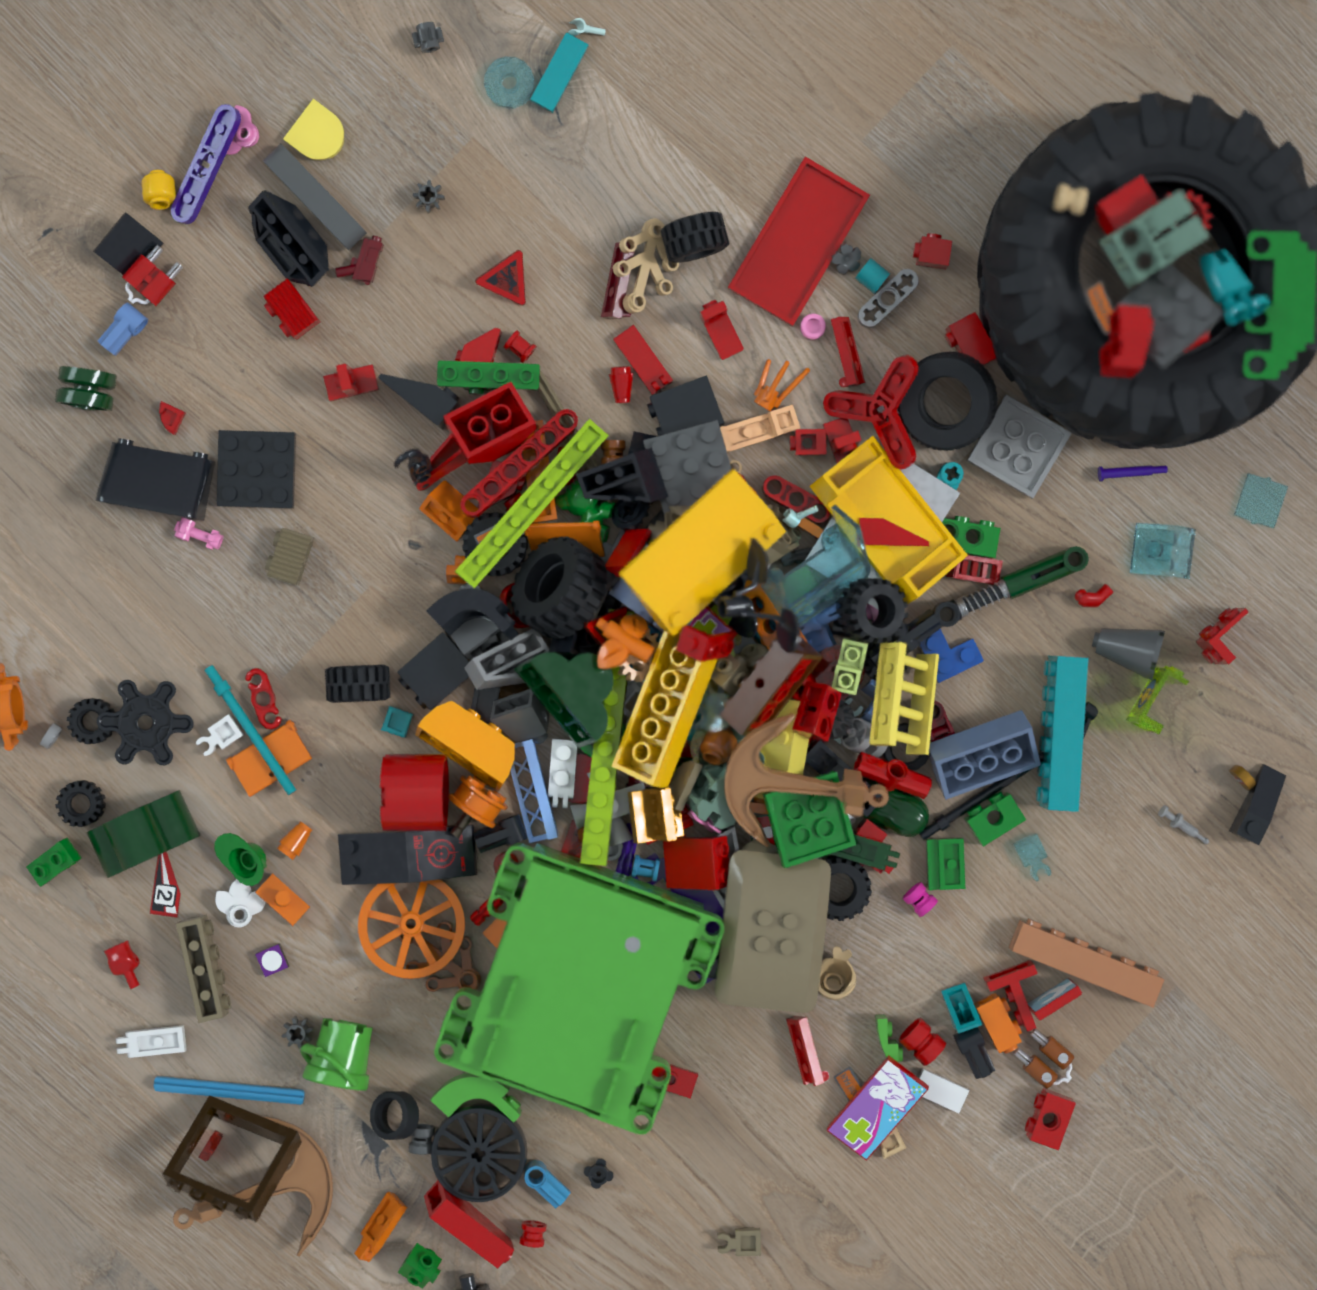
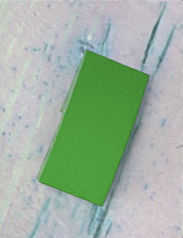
M885 1014L875 1015L877 1035L885 1056L889 1055L898 1063L903 1062L902 1046H898L896 1039H888V1037H892V1022L888 1021Z

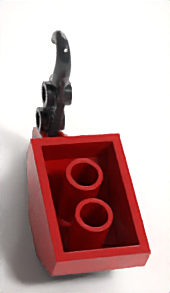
M509 382L443 416L444 423L451 434L430 458L419 449H410L396 458L394 467L398 468L403 461L408 459L409 476L418 491H422L466 462L468 464L493 462L516 450L536 430V422L513 383Z

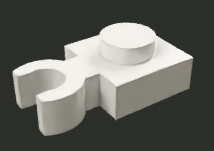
M228 714L208 728L211 736L199 738L196 744L200 745L204 741L209 744V749L203 753L204 756H207L215 751L216 745H219L221 749H225L241 738L244 733L233 717Z

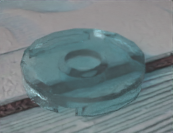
M505 56L495 60L488 67L484 76V87L487 95L498 106L510 109L520 107L531 98L534 90L535 79L531 68L523 60L516 57ZM511 76L516 79L517 83L514 88H504L502 82L506 77Z

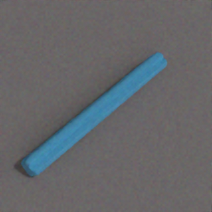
M157 1076L154 1080V1090L160 1092L210 1095L213 1097L299 1105L303 1104L305 1093L302 1089Z

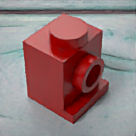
M795 429L794 435H791L789 438L790 451H795V456H825L827 454L826 429ZM804 439L811 440L812 446L810 448L803 446L802 442Z

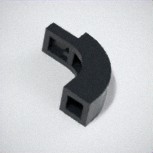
M461 589L451 592L438 599L426 610L449 636L463 623L475 618H484L492 621L511 641L518 635L517 631L513 628L516 623L507 614L510 609L497 596L484 590Z
M815 740L807 749L805 761L820 775L836 771L841 782L844 769L852 770L822 741ZM862 778L863 782L870 788L871 785ZM880 794L874 795L875 798H880L882 796ZM866 801L862 813L868 817L876 807Z

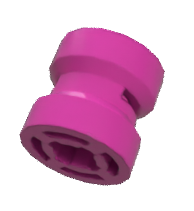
M921 882L910 888L902 898L907 904L914 907V912L919 917L928 913L938 902L933 895L926 892V887Z

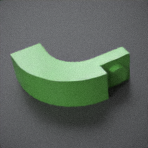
M464 1073L451 1078L432 1095L430 1100L448 1117L461 1104L471 1099L490 1101L513 1123L522 1112V1109L519 1108L521 1106L519 1101L512 1095L509 1097L506 1095L510 1086L497 1081H490L471 1073Z

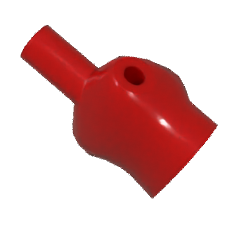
M128 940L104 951L108 959L109 969L113 975H124L130 989L140 985L134 973V970L140 964V960L131 949Z

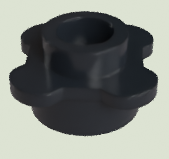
M602 1158L597 1159L596 1163L592 1166L584 1168V1175L589 1177L591 1186L595 1189L600 1188L607 1181H611L614 1176L613 1172L608 1170L606 1161Z

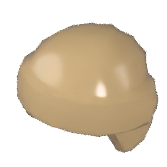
M835 946L833 948V957L822 960L818 992L829 1000L843 999L855 988L856 974L848 960L852 956L850 950L847 949L842 952L841 947Z

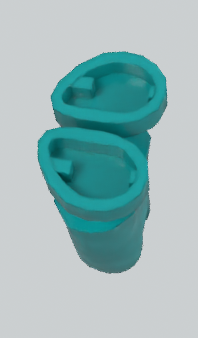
M1225 249L1218 250L1214 254H1204L1199 258L1202 273L1216 303L1222 304L1225 310L1224 318L1228 324H1236L1242 319L1244 321L1249 320L1269 307L1270 301L1268 297L1259 295L1252 298L1247 294L1252 290L1253 285Z

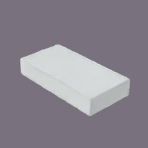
M922 1068L918 1078L929 1085V1090L922 1097L959 1113L969 1093V1089Z

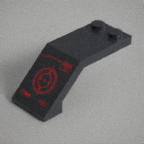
M474 824L467 825L459 838L450 833L456 825L447 826L446 831L339 834L338 843L342 885L412 883L477 875V864L473 834Z

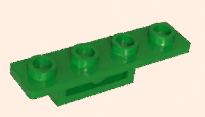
M438 361L437 385L439 387H463L464 390H469L470 395H484V391H493L509 382L513 383L515 389H539V364Z

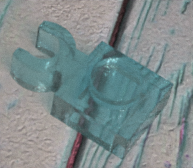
M1036 833L1013 843L1023 866L1031 865L1030 873L1035 881H1039L1037 876L1039 869H1044L1048 876L1051 875L1050 868L1042 863V859L1048 856Z

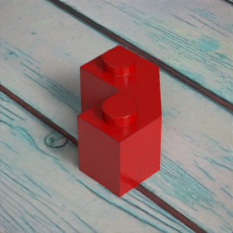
M1119 305L1109 314L1110 341L1100 350L1101 376L1132 378L1143 368L1154 327V321L1150 315V307Z

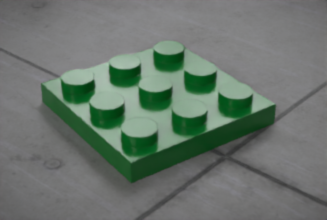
M836 771L812 777L834 783L840 782ZM775 791L762 793L783 868H788L856 845L849 815L844 813L843 802L836 796Z

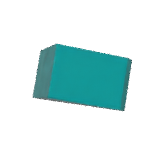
M965 983L941 991L952 1025L957 1033L982 1025Z

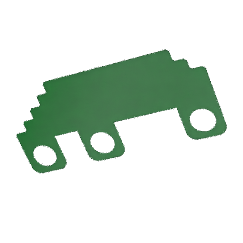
M1252 231L1248 235V256L1252 259H1274L1273 305H1269L1264 310L1268 320L1263 327L1253 326L1249 319L1245 321V328L1251 333H1272L1271 351H1247L1244 355V375L1250 379H1278L1279 371L1288 369V361H1295L1297 352L1305 351V344L1314 342L1317 252L1308 250V243L1300 241L1299 232ZM1260 236L1266 237L1270 242L1269 250L1263 254L1255 252L1252 246L1253 241ZM1255 356L1264 358L1266 361L1265 370L1261 373H1253L1249 369L1251 358Z

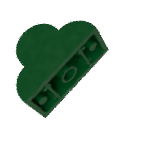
M547 652L518 665L514 670L578 748L595 743L603 736L608 725V715L602 702L609 696L612 690L613 673L611 668H598V655L585 653L567 660L559 654Z
M180 790L127 812L86 832L107 878L201 836Z

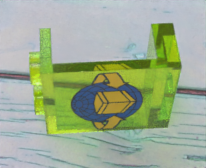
M1173 666L1156 667L1153 679H1149L1126 720L1149 733L1160 734L1164 725L1146 715L1166 680L1174 684H1188L1189 680L1183 678L1185 673Z

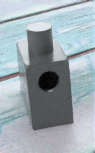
M531 689L493 701L490 721L515 742H522L532 738L536 744H541L548 738L549 712Z

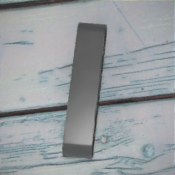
M281 143L263 160L274 174L347 250H350L367 234L354 218Z

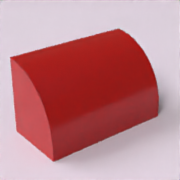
M1141 175L1099 202L1096 206V214L1101 228L1108 235L1159 202Z

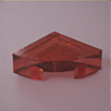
M215 1130L198 1158L205 1162L208 1161L222 1140L223 1134Z

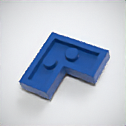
M941 629L921 641L919 645L923 654H939L937 683L984 661L973 638L950 649Z

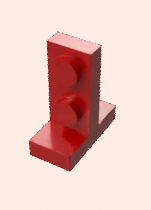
M346 363L336 365L337 373L323 376L330 402L379 390L374 365L372 364L352 369Z
M839 418L823 424L836 464H838L858 448L857 444L862 439L859 431H852L848 419Z
M1031 960L983 977L990 992L1008 985L1004 990L1009 1002H1014L1017 1011L1013 1012L1018 1025H1023L1027 1032L1037 1027L1019 981L1038 974Z

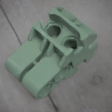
M1182 190L1170 195L1118 230L1099 240V243L1128 288L1142 281L1157 269H1161L1169 264L1176 257L1210 236L1197 215L1179 226H1175L1174 223L1194 211ZM1170 227L1171 231L1153 241V237ZM1128 230H1133L1137 234V241L1131 246H1127L1123 242V235ZM1142 253H1148L1152 259L1150 266L1145 269H1141L1137 265V258Z
M734 728L731 729L739 744L746 735H740ZM759 752L760 761L764 764V755ZM702 755L694 757L692 762L702 764L703 767L687 799V805L699 819L706 821L709 817L713 821V825L719 829L734 825L736 820L732 813H730L731 811L725 796L727 763L712 765L705 761Z

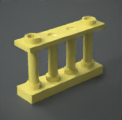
M880 643L869 744L874 746H896V741L907 744V755H929L939 654H916V658L906 655L907 644ZM904 665L915 668L913 683L903 680ZM902 691L912 693L911 708L900 706ZM899 716L909 719L908 734L897 731Z

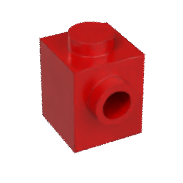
M933 233L922 236L919 243L915 242L913 258H917L916 265L946 270L949 266L953 241L941 239V235Z

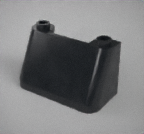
M118 438V443L112 442L97 490L96 501L205 520L215 461L208 459V454L193 452V456L138 447L133 446L134 441Z

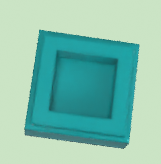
M389 706L381 730L406 738L414 714Z

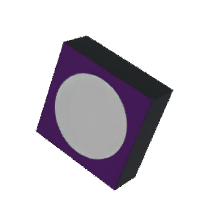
M280 943L255 954L265 977L289 967Z

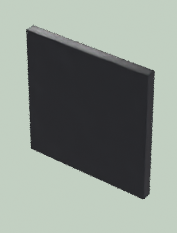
M125 212L93 252L124 275L141 254L146 257L156 245L161 247L163 242Z

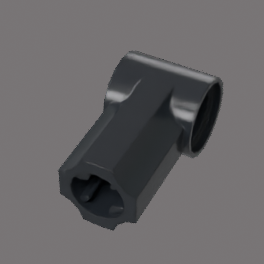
M519 814L499 821L494 828L486 827L473 833L480 853L505 844L509 846L528 838Z
M978 1027L953 1035L962 1055H965L975 1079L987 1077L996 1071L985 1049L986 1044Z

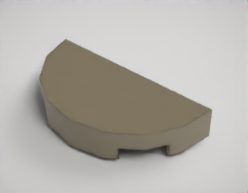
M692 761L685 762L673 775L670 789L674 797V808L676 810H683L703 767L702 764Z

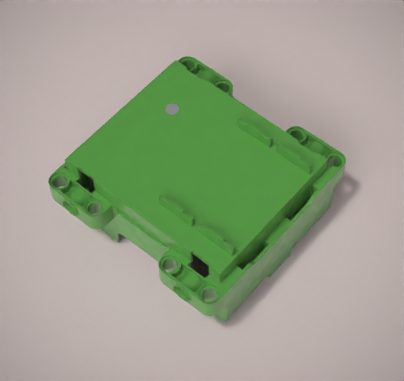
M515 843L509 847L502 865L499 867L487 905L488 912L493 917L506 921L507 924L482 992L468 987L461 988L456 992L440 1029L441 1033L434 1050L435 1057L439 1062L490 1081L503 1083L580 1111L591 1118L635 1134H646L651 1130L656 1115L661 1108L671 1075L668 1061L653 1055L655 1045L678 984L690 989H699L705 984L724 934L723 920L717 914L704 910V904L599 865L581 864L580 858L539 843L536 844L535 848L522 843ZM513 850L523 852L525 858L522 862L512 860L511 852ZM498 898L503 899L507 904V908L501 911L497 910L493 905V901ZM710 921H715L720 925V928L715 933H709L705 929L706 924ZM691 970H698L701 972L702 977L698 981H691L687 974ZM463 995L469 997L471 1005L467 1007L460 1005L458 998ZM441 1045H451L454 1053L450 1055L444 1054L441 1051ZM655 1067H662L666 1070V1074L662 1077H656L653 1075L652 1070ZM638 1115H644L648 1118V1122L645 1125H639L634 1119Z

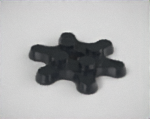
M123 680L118 685V693L123 699L122 708L115 713H101L97 717V726L103 731L111 730L120 734L121 744L115 752V758L118 763L123 765L129 764L134 759L136 753L146 750L152 753L157 764L168 765L173 759V753L168 746L169 737L178 732H190L194 726L193 719L185 714L176 715L170 710L169 703L176 693L175 685L172 682L163 681L158 685L154 693L143 695L138 691L133 681ZM143 715H148L153 720L152 726L147 730H143L138 726V719Z

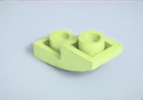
M843 638L832 683L834 689L839 692L857 695L869 643Z

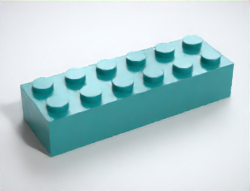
M1049 655L1048 660L1044 662V675L1047 676V686H1043L1042 700L1046 701L1045 711L1041 712V726H1044V736H1040L1039 751H1044V759L1040 761L1041 766H1038L1037 769L1038 776L1041 777V787L1036 789V801L1040 802L1039 806L1047 810L1079 812L1088 658Z

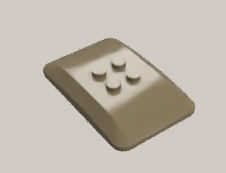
M738 850L733 853L728 868L723 912L724 934L719 947L715 982V996L721 1003L807 1013L816 1006L831 880V868L825 860L816 858L783 868L779 854Z

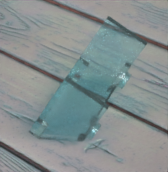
M836 504L831 507L835 524L824 531L821 539L823 548L785 575L779 568L770 569L767 582L760 584L778 613L781 615V611L784 608L791 609L796 614L800 626L836 602L839 597H843L842 591L844 588H850L849 584L851 582H858L857 579L868 578L870 574V564L861 527Z

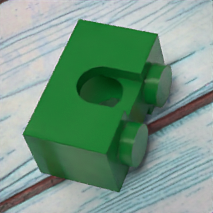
M1002 791L996 793L989 798L990 804L983 808L981 805L974 807L967 812L969 816L964 818L977 841L983 847L1026 821L1015 800L1007 792L1004 794ZM997 810L999 820L993 824L989 823L987 820L989 812Z

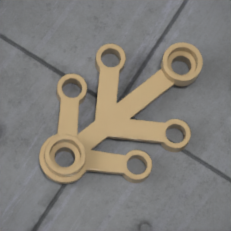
M655 218L644 223L641 233L633 237L623 238L619 243L623 253H630L636 250L637 245L646 242L644 251L626 261L616 262L613 266V272L618 277L627 276L633 268L639 266L633 293L627 294L623 299V307L630 314L641 312L645 307L646 300L643 294L649 271L656 284V292L659 295H668L673 290L671 281L664 279L655 259V248L662 259L664 271L672 272L679 267V263L672 262V268L668 265V258L660 232L664 224ZM626 241L630 243V249L627 248ZM620 265L624 267L623 273L620 271ZM662 284L666 286V291L662 289ZM635 298L638 301V306L635 304Z

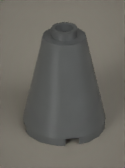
M1102 628L1100 633L1095 632L1092 647L1096 648L1095 653L1146 679L1152 680L1165 631Z

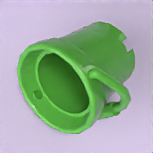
M323 1018L316 1046L306 1043L300 1048L302 1057L308 1063L305 1067L303 1078L323 1085L366 1091L369 1085L367 1065L373 1027L344 1020L336 1022L332 1021V1018Z

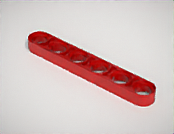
M569 409L559 411L472 488L461 500L463 514L469 518L480 516L569 437L578 425L576 413ZM568 415L572 417L574 424L570 428H563L559 423L562 416ZM545 432H551L555 436V441L550 445L542 443L540 439L541 435ZM525 449H533L536 452V458L533 461L528 462L522 458V452ZM512 465L516 467L518 473L514 478L504 476L503 469L506 466ZM489 482H494L499 487L498 492L494 495H488L484 491V486ZM469 499H476L480 507L475 512H469L465 508V503Z

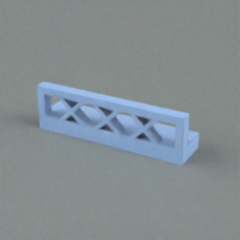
M532 738L514 743L515 748L524 746L526 759L523 764L514 760L510 772L529 843L558 838L559 833L535 742ZM515 765L520 767L518 773L516 772ZM523 769L531 773L533 782L529 789L519 784L518 777ZM521 789L527 792L524 798ZM529 793L538 800L539 807L536 813L525 807L524 802ZM528 814H530V815L533 816V818L531 819L530 822H529ZM535 818L544 823L546 833L533 837L531 825Z

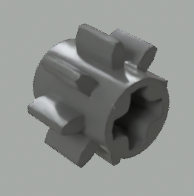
M434 22L418 24L416 26L417 32L412 33L415 48L421 47L422 53L439 50V43L444 42L441 27L435 28Z
M428 180L427 185L424 186L418 183L419 192L413 193L415 199H420L416 204L417 208L426 207L428 214L431 208L436 207V209L440 210L439 200H445L444 195L438 194L442 189L441 185L439 184L434 188L431 180ZM428 192H432L434 196L430 198V202H427L423 197L427 196Z
M294 1016L292 1019L293 1024L285 1022L283 1026L288 1030L281 1037H287L289 1041L288 1047L292 1044H297L300 1049L303 1045V1040L306 1042L312 1040L308 1033L313 1031L314 1027L307 1025L308 1018L298 1021L297 1016ZM299 1027L301 1029L300 1035L296 1037L294 1033L295 1030Z

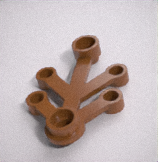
M446 920L441 921L437 928H440L441 925L446 924L449 926L450 932L453 930L452 924ZM407 923L406 926L407 928L412 929L416 925L413 923ZM403 934L399 936L401 942L403 941ZM464 936L463 940L469 942V947L466 949L460 947L459 949L461 951L462 968L452 960L442 970H448L454 976L442 979L438 976H430L425 983L427 990L435 992L441 988L457 986L459 989L468 987L477 990L479 988L481 975L476 969L472 968L471 938ZM440 937L441 952L424 938L436 961L443 957L452 944L451 940ZM411 938L410 944L414 943L419 947L415 938ZM411 960L406 965V969H409L411 964H416L418 969L429 966V963ZM467 975L472 976L473 983L467 984L464 981V977ZM430 980H436L438 986L436 988L430 987Z

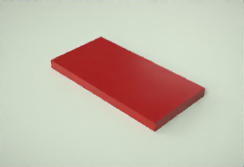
M805 156L729 284L728 289L793 327L832 261L831 256L840 248L870 194Z

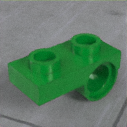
M67 837L27 865L26 868L38 885L42 887L64 870L77 863L82 857Z

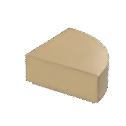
M896 1127L880 1145L884 1159L906 1149Z

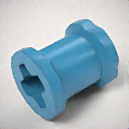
M636 854L631 877L639 875L656 881L660 859L655 861L644 859Z

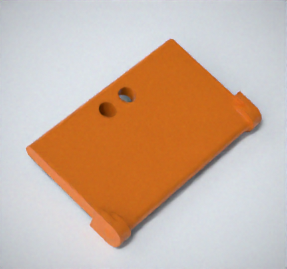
M600 521L532 523L524 532L525 536H528L531 551L538 549V545L542 542H548V539L565 536L575 539L600 557H605L600 534Z
M291 719L285 725L262 738L286 775L312 759ZM254 744L235 756L226 759L230 769L234 770L249 797L277 781V778Z

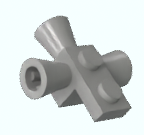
M643 782L615 791L610 846L633 839L622 816L630 813L628 792L644 790ZM587 804L570 806L577 830L585 825Z

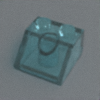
M1136 523L1130 573L1190 579L1196 529L1179 525Z

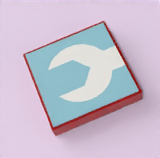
M1067 978L1027 1004L1031 1013L1038 1020H1043L1081 996L1082 991L1077 984L1070 978Z

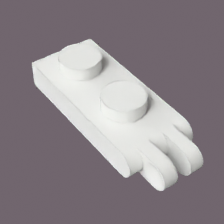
M552 739L548 797H553L552 807L558 808V798H563L562 808H568V798H574L577 746L572 740Z
M184 1025L125 1032V1037L116 1038V1044L126 1043V1047L117 1048V1054L127 1053L128 1058L180 1053L187 1050Z

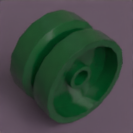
M60 366L58 380L64 384L73 385L74 388H58L56 390L55 402L82 410L112 411L114 398L109 394L98 392V390L115 389L117 375L92 369Z

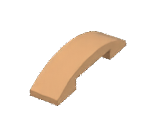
M793 405L720 427L727 453L793 432L795 429H801Z

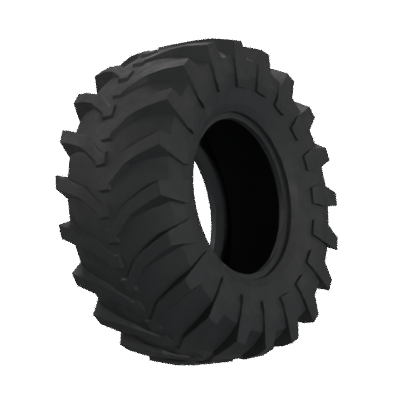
M1159 92L1140 94V101L1102 103L1090 109L1089 113L1081 119H1073L1057 128L1033 152H1030L1016 172L1011 175L992 208L977 262L978 288H980V318L983 328H985L988 336L991 337L997 363L1005 376L1011 382L1015 381L1027 401L1034 409L1046 417L1052 414L1054 419L1059 421L1074 435L1085 439L1098 437L1101 438L1102 442L1124 449L1182 447L1212 439L1233 428H1237L1276 403L1287 392L1292 383L1308 368L1317 353L1316 268L1314 342L1306 343L1305 351H1298L1295 361H1288V369L1280 370L1278 379H1250L1244 375L1245 353L1247 351H1271L1272 333H1251L1246 330L1243 319L1236 324L1230 325L1224 317L1212 327L1209 332L1208 341L1179 355L1163 370L1146 355L1143 368L1132 378L1101 376L1100 350L1110 341V332L1106 335L1103 333L1084 296L1079 270L1081 248L1088 228L1097 215V204L1142 175L1158 201L1164 200L1165 195L1168 193L1174 194L1177 190H1182L1184 194L1190 190L1192 191V196L1198 197L1200 195L1202 197V204L1209 205L1206 209L1207 214L1212 215L1207 220V224L1211 226L1208 231L1215 239L1219 249H1225L1253 285L1252 290L1247 293L1252 298L1264 295L1268 297L1270 305H1273L1274 259H1252L1248 256V235L1250 232H1299L1300 241L1308 243V250L1317 252V184L1311 187L1307 185L1303 159L1299 151L1289 140L1280 147L1275 145L1264 128L1263 122L1245 109L1240 117L1236 118L1226 113L1210 97L1193 94L1191 103L1175 100ZM1060 183L1069 185L1070 189H1077L1078 187L1087 189V201L1081 216L1074 215L1067 209L1063 212L1053 209L1055 194ZM1260 236L1253 241L1252 246L1255 252L1263 254L1269 250L1270 242L1266 237ZM1263 311L1251 318L1250 321L1255 327H1263L1267 323L1268 317ZM1255 356L1250 359L1249 369L1253 373H1261L1265 370L1266 361L1264 358Z

